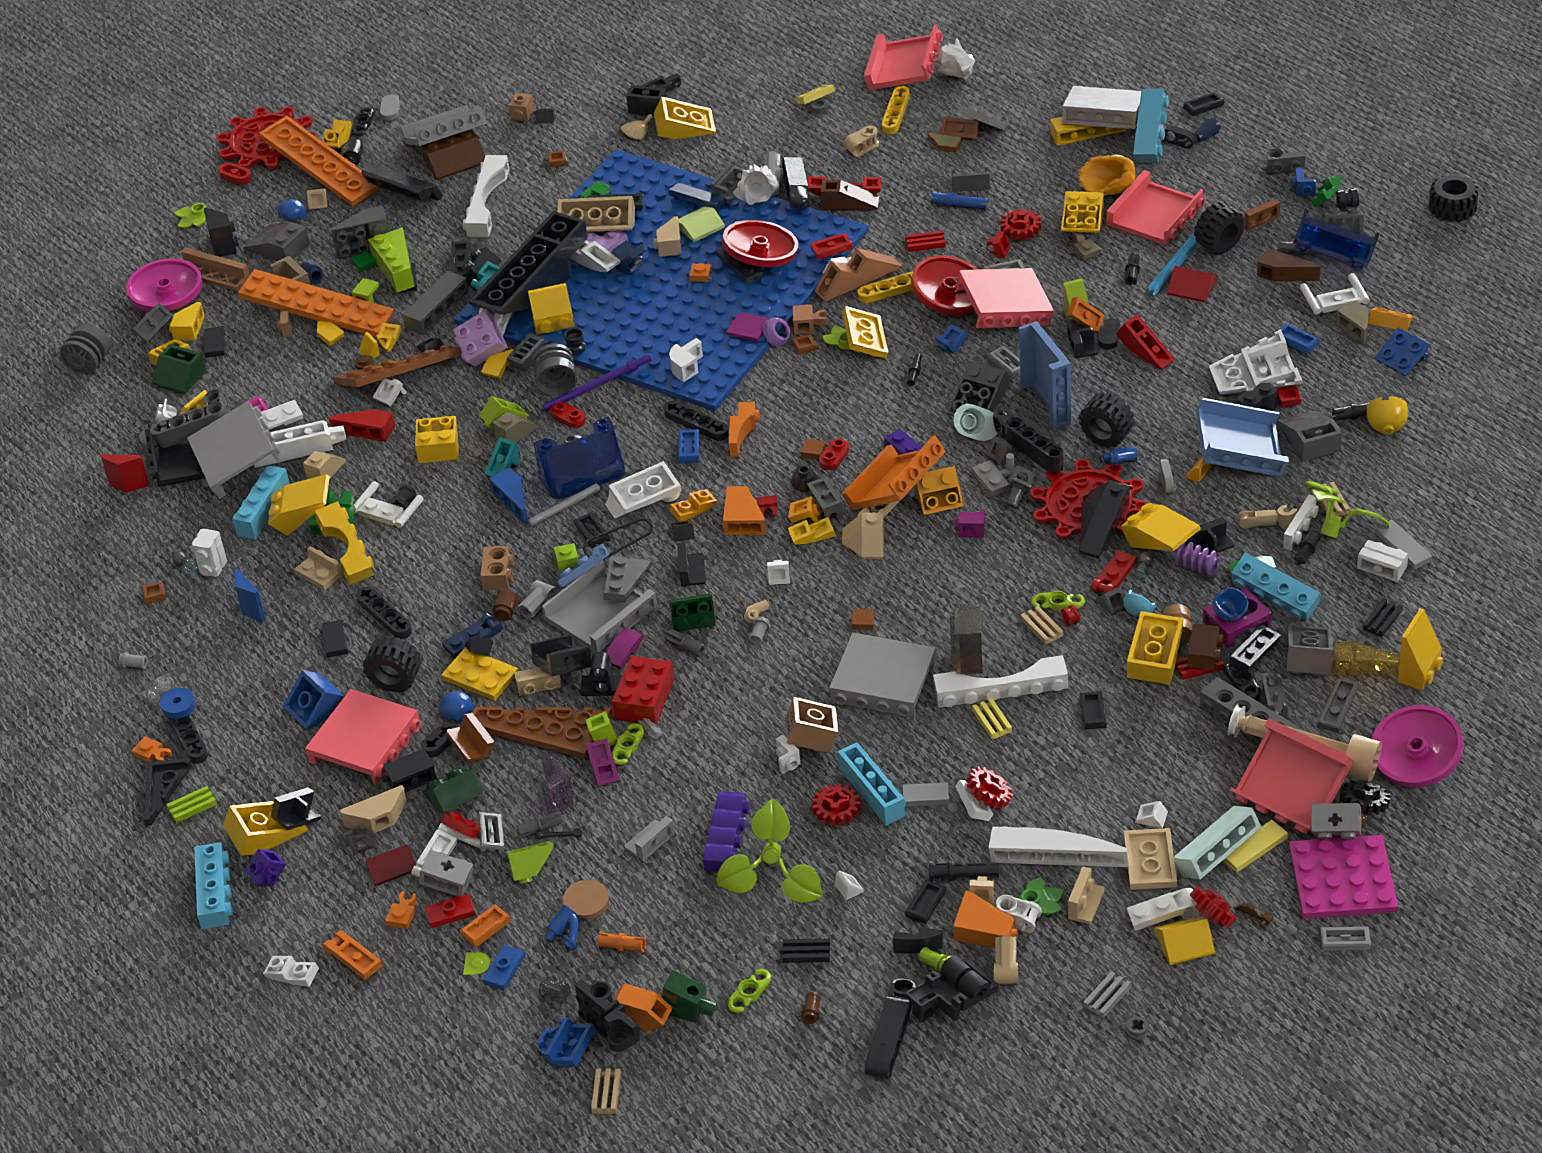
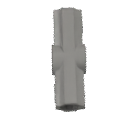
M770 151L765 155L764 166L767 165L768 169H771L772 175L776 176L778 186L771 195L775 197L779 194V186L782 184L780 154Z

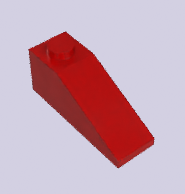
M1138 314L1125 322L1116 333V336L1128 350L1160 370L1175 360Z
M373 409L329 417L330 427L343 426L346 435L386 442L395 428L392 412Z

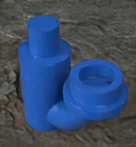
M1136 447L1111 449L1110 453L1103 454L1104 462L1110 461L1111 465L1115 466L1123 462L1137 461Z
M563 905L547 926L549 930L544 937L552 942L556 935L560 937L569 925V936L564 935V940L561 943L573 951L574 948L578 947L576 943L579 927L577 914L568 906Z

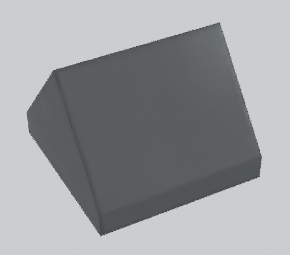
M1120 586L1102 594L1101 605L1110 615L1125 608L1123 603L1125 594L1122 587Z

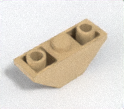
M402 785L341 809L343 825L347 828L376 833L395 825L407 803L404 787Z

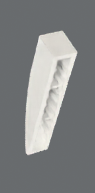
M992 827L989 843L991 862L1129 867L1130 865L1127 848L1098 838L1043 828Z

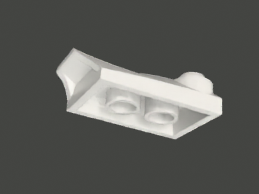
M663 461L609 485V496L605 505L614 519L659 500L665 502L674 501L679 497L682 490L680 484Z

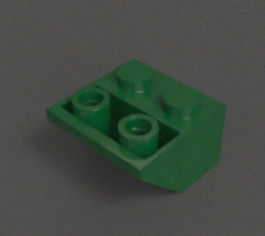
M169 344L158 357L152 384L185 394L206 372L202 353Z
M712 593L669 600L674 630L687 631L716 625Z
M463 767L446 773V779L444 777L437 778L427 783L428 788L422 791L439 814L445 813L483 793L472 769L464 770Z

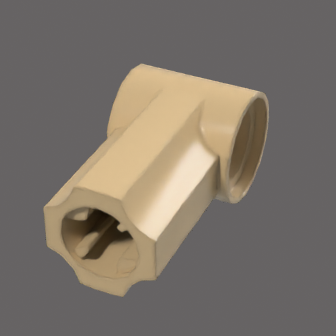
M995 937L996 963H994V981L998 984H1018L1016 937Z

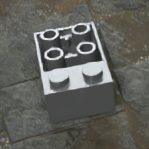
M383 206L364 209L331 228L337 259L361 254L366 251L371 252L368 239L378 234L389 232Z
M969 360L947 414L954 416L956 410L965 404H973L993 412L1004 397L1011 381L1006 371Z
M1317 411L1278 420L1279 426L1302 461L1341 451V430L1333 419Z

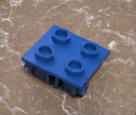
M1398 327L1376 355L1375 359L1407 376L1419 360H1426L1429 353H1427V349L1430 347V344Z

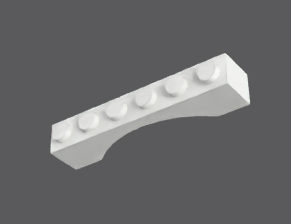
M486 155L484 162H481V172L477 175V185H474V194L470 197V207H467L466 211L467 217L463 220V230H466L467 237H489L492 221L490 212L485 207V201L492 190L507 179L509 172L507 155Z
M1063 655L1041 658L1028 669L1001 678H976L955 671L934 674V692L938 708L967 703L973 704L975 702L987 701L991 698L996 700L1067 689L1068 672Z

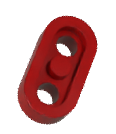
M233 163L222 164L218 169L222 179L236 184H246L252 179L248 168Z
M558 402L550 409L551 417L568 427L579 428L586 422L584 412L567 403Z
M844 439L832 440L819 457L820 467L825 470L836 469L849 453L848 442Z
M450 810L449 813H444L441 823L460 834L477 838L480 828L476 826L477 823L475 821L462 819L463 815Z

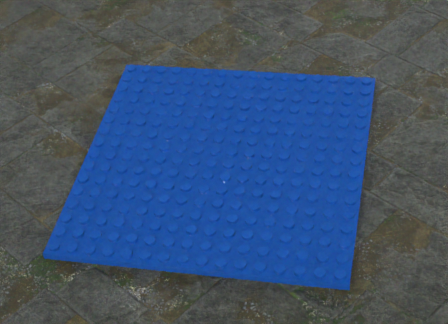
M615 149L568 199L578 198V195L596 181L609 185L611 187L610 193L612 194L643 193V211L635 212L633 229L620 231L627 235L628 243L633 249L640 244L644 246L646 251L642 255V260L645 265L633 273L625 275L615 267L608 272L595 271L569 258L570 279L566 282L574 320V327L572 328H579L583 331V341L586 348L582 354L573 355L574 364L607 374L626 365V362L632 359L636 360L649 354L652 361L638 367L639 369L632 373L627 372L617 378L716 411L772 345L767 341L764 333L759 341L727 335L731 321H734L738 313L741 312L769 319L779 317L784 319L789 325L793 320V306L806 305L816 293L815 289L830 259L846 258L852 251L848 250L817 260L810 249V243L846 233L854 249L869 231V227L866 224L810 207L807 209L791 208L789 201L770 196L765 202L754 203L753 205H749L735 197L730 204L725 203L715 210L725 224V228L696 242H693L680 231L682 254L659 257V250L654 248L653 238H657L656 230L673 217L678 216L679 219L704 207L670 196L669 189L681 183L711 193V183L714 178ZM760 220L777 224L789 230L798 241L796 257L791 262L781 266H757L762 270L763 277L749 284L740 279L716 256V249L723 247L722 238L724 230L735 222ZM598 231L594 233H596L599 236H602L608 231ZM692 263L711 264L712 270L709 282L690 281L689 274ZM468 303L453 318L454 324L461 325L479 314L480 307ZM531 308L512 312L503 338L507 342L519 345L529 333L546 339L543 346L554 343L566 346L564 333L571 328L537 335L532 320ZM776 323L775 331L780 336L785 327L780 323ZM697 338L702 343L703 357L697 360L698 373L682 382L671 371L670 350L675 344L683 347ZM532 340L531 343L536 344L537 341Z

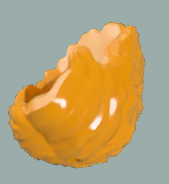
M1122 155L1090 158V161L1086 162L1079 169L1078 180L1081 183L1080 186L1086 192H1103V196L1119 194L1135 181L1134 163L1131 159Z

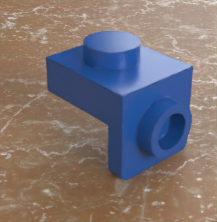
M1296 168L1295 176H1292V187L1296 188V196H1315L1316 180L1305 179L1303 168Z
M951 324L942 337L936 334L934 339L937 341L939 349L944 352L948 350L955 353L968 335L965 331Z

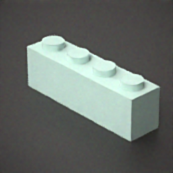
M1233 806L1175 855L1173 859L1181 876L1194 879L1203 878L1260 829L1261 825L1253 808Z

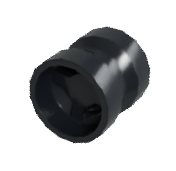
M1356 188L1349 189L1348 192L1344 190L1336 191V203L1339 209H1345L1349 205L1351 207L1359 206V194Z
M579 328L568 329L564 333L566 347L570 349L573 355L582 354L586 349L585 342L583 341V331Z

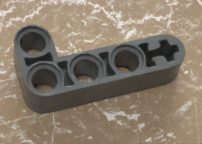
M218 389L210 390L204 396L205 406L152 425L150 432L158 447L166 448L188 440L187 437L229 413L228 406L221 392Z

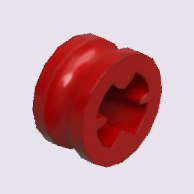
M1074 605L1068 606V609H1061L1063 621L1068 626H1072L1073 622H1080L1079 613Z

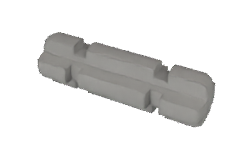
M643 718V721H637L638 724L643 726L644 731L651 739H658L662 736V731L649 719Z

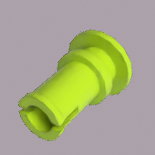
M925 947L919 953V961L932 966L939 973L943 963L951 956L939 955Z

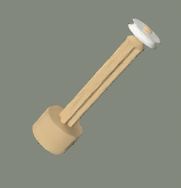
M1237 704L1230 718L1228 736L1234 734L1236 738L1240 729H1242L1245 734L1264 738L1268 730L1265 727L1267 720L1252 715L1245 716V706L1239 708ZM1291 728L1348 755L1354 761L1347 773L1348 776L1368 782L1374 777L1382 750L1381 741L1353 734L1349 744Z

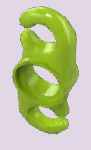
M1063 591L1036 594L1031 599V604L1034 608L1040 607L1036 601L1042 600L1045 602L1042 604V608L1061 611L1063 608L1068 609L1070 605H1074L1076 609L1083 607L1085 598L1077 594L1076 598L1080 602H1072L1071 600L1075 597L1073 594L1067 595ZM1061 599L1063 602L1056 604L1053 600Z
M637 723L630 724L627 727L628 730L618 737L617 744L611 753L616 765L626 764L628 762L626 758H630L631 754L638 749V745L644 735L642 725ZM632 729H638V730H639V731L636 732V733H630V732H629V730H632ZM629 741L633 743L629 747L622 746L624 742ZM621 755H625L626 757L621 760L617 759V757Z
M758 969L754 972L757 976L764 975L765 979L756 980L755 975H752L749 979H745L739 984L737 990L728 999V1008L731 1012H744V1007L749 1006L750 1002H754L760 997L761 993L771 982V974L767 970ZM750 987L756 990L753 994H745L743 992L746 988ZM743 1002L744 1007H735L733 1004Z

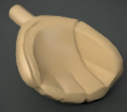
M649 114L644 121L638 120L626 123L621 127V130L630 138L643 140L648 131L647 124L653 116Z

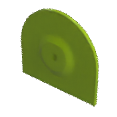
M466 952L463 975H476L485 972L490 965L489 957L480 952Z

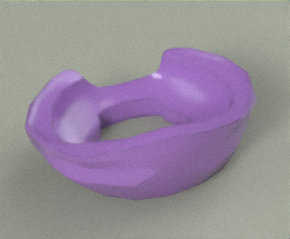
M773 317L765 321L763 325L764 336L770 344L780 347L788 341L791 330L784 319ZM776 323H780L785 327L786 338L776 333Z

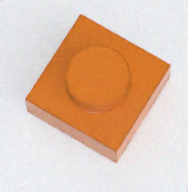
M692 263L689 274L690 281L709 282L712 270L711 264Z

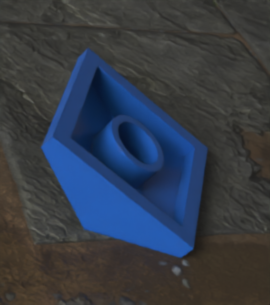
M239 569L234 570L235 588L242 614L261 622L265 621L258 590Z

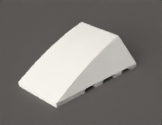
M1281 329L1275 332V336L1269 339L1264 337L1259 340V344L1251 348L1247 346L1241 349V353L1235 356L1231 354L1209 366L1219 394H1242L1253 390L1258 384L1263 382H1270L1276 388L1301 385L1303 383L1298 369L1294 368L1288 354L1287 344Z

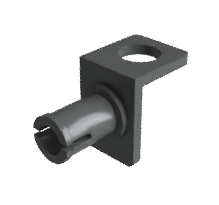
M1020 466L1015 467L1007 486L1012 488L1005 502L1007 506L1015 509L1018 508L1022 495L1027 494L1032 487L1031 482L1035 473ZM1024 473L1028 478L1027 482L1017 479V474Z

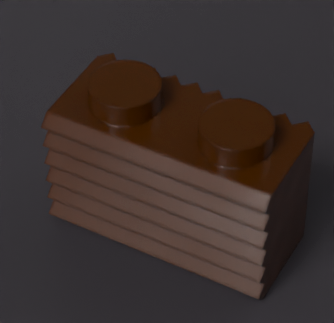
M1193 624L1187 654V667L1201 668L1202 670L1204 668L1206 670L1214 669L1215 662L1220 661L1221 649H1218V647L1223 645V634H1220V626Z

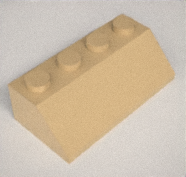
M632 196L558 199V212L585 220L587 232L632 230L634 227L635 206Z

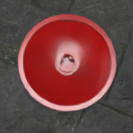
M760 220L735 222L724 230L722 238L723 248L729 255L741 262L755 266L774 267L787 264L796 257L798 250V241L789 230L777 224Z
M931 256L920 261L914 268L911 277L912 290L923 304L937 312L948 315L970 314L975 312V309L967 293L958 291L956 287L957 280L952 277H958L960 270L978 269L969 262L953 256Z

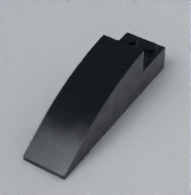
M553 211L469 300V304L503 315L530 308L528 291L566 283L570 279L568 260L588 239L585 220Z

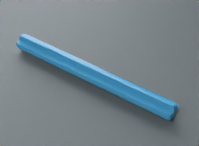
M1194 232L1147 287L1146 293L1148 295L1155 296L1172 276L1174 266L1180 267L1199 244L1195 240Z

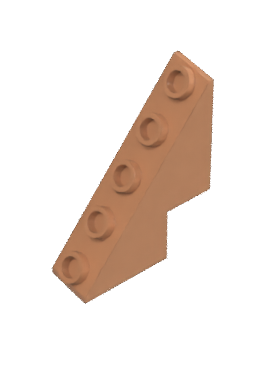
M856 248L848 264L830 261L815 292L824 301H829L902 268V265L892 256Z

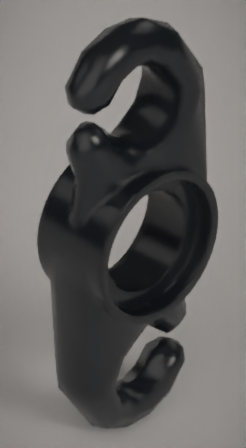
M362 108L360 113L354 117L351 129L353 135L361 136L366 133L365 130L370 127L374 116L372 108Z
M1227 662L1224 665L1223 671L1232 683V686L1245 694L1246 691H1254L1255 694L1246 695L1254 700L1258 699L1261 695V689L1252 678V674L1239 668L1236 671L1230 670V667L1237 666ZM1244 678L1248 681L1246 683H1239L1236 680Z

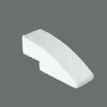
M586 240L570 257L582 266L599 272H608L620 264V259L595 241L590 243Z

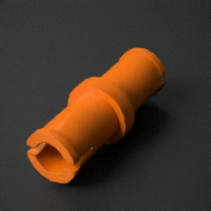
M600 932L597 938V946L615 948L620 952L631 950L643 953L646 948V938L627 936L625 933L616 935Z

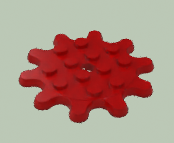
M290 106L284 107L278 113L272 114L268 113L267 108L258 107L254 110L252 118L233 117L230 119V125L234 130L220 133L216 136L220 144L229 145L227 148L222 149L219 155L223 160L240 158L238 165L248 169L256 163H265L268 169L274 170L278 167L279 160L285 158V156L260 138L259 132L285 116L291 118L304 129L312 125L313 119L311 116L293 118L294 108ZM308 131V132H310L311 134H313V135L316 137V133H315V132H313V131Z
M1078 459L1075 462V470L1072 472L1050 473L1046 471V477L1052 483L1049 487H1035L1031 489L1030 496L1032 499L1045 504L1043 508L1036 510L1033 516L1036 522L1040 524L1046 522L1059 524L1055 530L1056 535L1059 539L1066 540L1072 534L1081 532L1082 507L1090 490L1108 481H1114L1130 486V504L1115 529L1119 533L1124 534L1121 525L1128 521L1126 517L1138 513L1141 507L1147 504V502L1137 500L1132 496L1142 490L1144 483L1141 479L1137 478L1131 480L1119 478L1122 470L1120 464L1115 466L1110 463L1102 470H1095L1090 466V462L1087 459Z

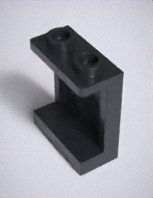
M569 634L531 643L533 664L552 677L590 668L591 666L590 647L588 645L573 647L572 636Z

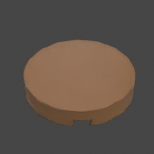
M578 881L572 884L563 896V904L577 914L578 920H581V918H587V920L595 919L601 916L608 908V891L603 884L597 881Z

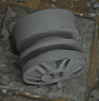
M81 323L75 327L69 338L61 346L60 357L71 370L77 373L92 374L109 352L111 342L107 334L99 327L89 323Z
M554 343L547 344L535 352L532 360L538 389L548 396L563 395L570 392L577 382L573 354L570 349L562 344Z

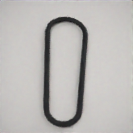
M640 518L629 523H626L624 525H621L619 527H616L614 529H611L609 531H606L604 533H601L599 535H596L594 537H591L588 540H586L583 545L584 554L588 558L590 557L586 551V546L590 541L610 534L612 532H615L617 530H620L622 528H625L640 521H645L649 524L650 530L648 533L611 552L610 555L606 557L608 558L611 555L623 550L624 548L650 535L653 531V525L648 519Z

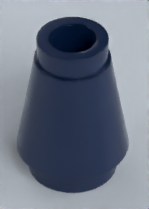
M1213 117L1208 118L1195 132L1198 142L1219 133L1221 125L1217 119Z
M307 262L300 264L308 273L310 283H318L322 279L323 273L319 266Z

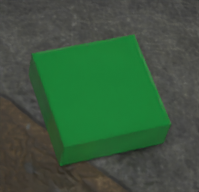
M368 251L351 258L352 264L360 272L377 265L376 260Z

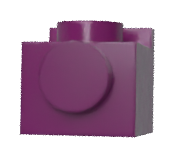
M981 509L980 512H959V517H955V530H959V538H984L985 509Z

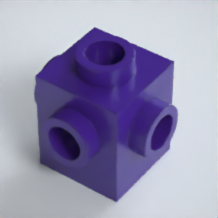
M258 849L245 871L251 877V881L258 886H273L286 863L275 851Z

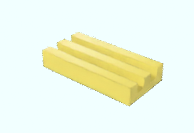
M834 85L818 87L798 96L796 101L798 104H807L834 92Z
M992 698L988 699V703L980 702V706H977V704L972 705V711L991 739L1012 732V726ZM984 710V712L986 713V715L988 716V718L990 719V721L995 726L998 732H995L993 730V728L991 727V725L989 724V722L987 721V719L981 711ZM991 710L994 712V714L996 715V717L998 718V720L1000 721V723L1002 724V726L1004 727V729L1001 727V725L999 724V722L997 721V719L995 718V716L993 715V713L991 712Z

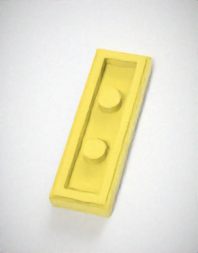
M1271 820L1222 861L1237 873L1286 840L1288 832Z

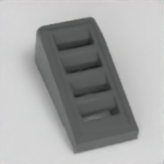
M529 333L507 358L511 366L527 372L533 363L532 359L535 352L543 347L546 339ZM532 340H535V341H537V343L534 344V343H531V341H532Z

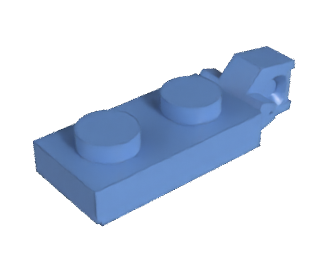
M602 543L593 548V553L589 558L585 555L576 562V567L573 569L568 567L559 574L560 578H558L560 586L564 588L610 555L607 548Z

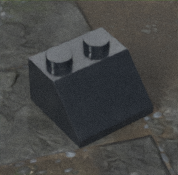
M208 207L203 208L214 255L223 257L236 254V247L239 246L237 235L233 236L232 232H236L234 222L229 221L228 214Z

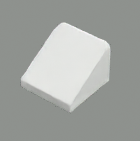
M1160 801L1143 804L1140 806L1136 823L1163 828L1168 811Z

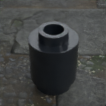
M351 139L347 142L343 157L352 164H358L364 150L362 142L358 139Z

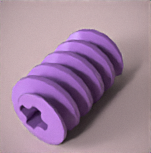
M1186 541L1176 549L1174 562L1179 567L1191 568L1193 572L1199 571L1201 575L1207 574L1209 578H1213L1220 568L1222 556L1220 555L1216 558L1217 552L1214 550L1208 555V548L1201 552L1200 545L1193 549L1192 542L1187 547L1185 546Z

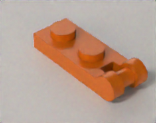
M342 930L335 933L332 940H327L322 944L323 949L328 954H332L364 980L368 979L382 967V962L379 958Z

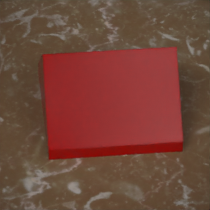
M1174 266L1168 295L1205 303L1217 280V276L1212 273Z

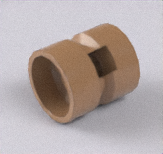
M1181 604L1168 606L1163 611V615L1184 618L1179 645L1187 644L1190 642L1192 633L1191 612L1189 608Z

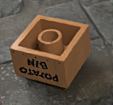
M793 697L785 717L787 743L793 744L796 747L810 748L817 752L830 753L838 734L836 707Z

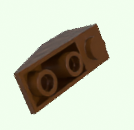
M842 180L822 181V209H878L879 195Z
M1267 249L1258 260L1257 276L1268 280H1320L1321 265L1271 249Z

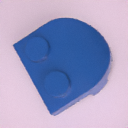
M563 1018L558 1020L559 1025L553 1029L547 1027L542 1032L537 1045L543 1057L552 1066L577 1067L596 1029L592 1024H573L569 1018Z

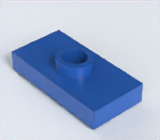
M1286 323L1281 328L1286 344L1306 354H1309L1319 345L1320 338Z
M698 429L679 431V463L699 462Z
M503 945L485 974L483 984L505 991L525 958V951Z

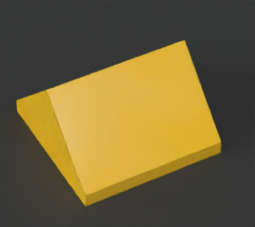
M1197 916L1154 927L1155 934L1170 965L1215 954L1207 918Z

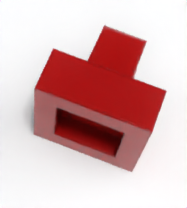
M1004 231L997 232L996 236L989 238L986 243L987 246H993L989 252L997 254L998 258H1005L1010 248Z
M777 495L756 497L757 505L764 518L766 510L772 511V516L776 517L778 508Z

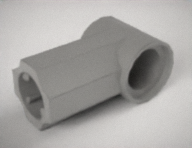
M539 580L534 581L530 587L529 595L518 605V612L525 618H533L540 611L542 605L557 595V588Z

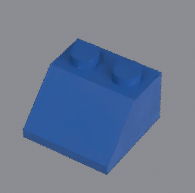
M302 670L282 707L303 727L309 730L327 719L342 701L344 695L322 674Z

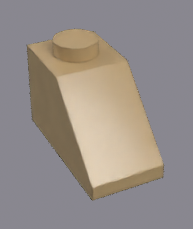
M676 216L656 230L657 238L653 239L655 250H659V257L682 254L678 216Z
M314 451L303 462L306 478L310 479L325 474L331 478L346 462V459L330 453Z

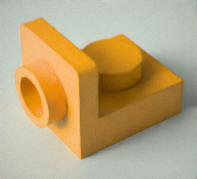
M812 496L790 503L788 518L792 523L809 517L814 523L820 521L822 509Z

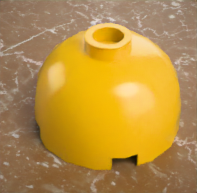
M1379 397L1367 404L1368 422L1378 432L1386 435L1393 434L1403 428L1407 422L1408 407L1406 401L1401 398L1389 397V400H1382V397Z

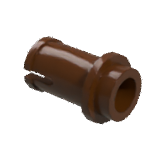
M815 992L806 994L805 1006L801 1011L803 1021L808 1024L815 1023L820 1017L818 1009L821 997L818 994L815 1000Z

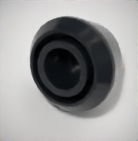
M803 465L795 469L791 478V485L798 491H810L807 483L818 480V476L811 467Z

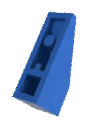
M509 467L490 477L492 493L524 524L528 523L521 475L515 473Z

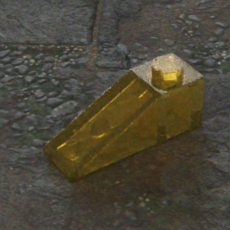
M1357 641L1333 642L1334 675L1399 673L1400 655Z

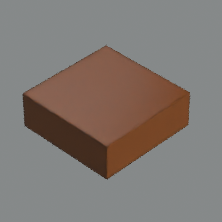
M565 150L547 153L549 168L567 165Z
M810 334L792 339V344L798 355L817 350V345Z
M806 439L801 450V457L819 460L820 455L826 448V441Z
M162 581L142 586L145 604L166 600Z
M853 609L852 629L873 630L875 609Z

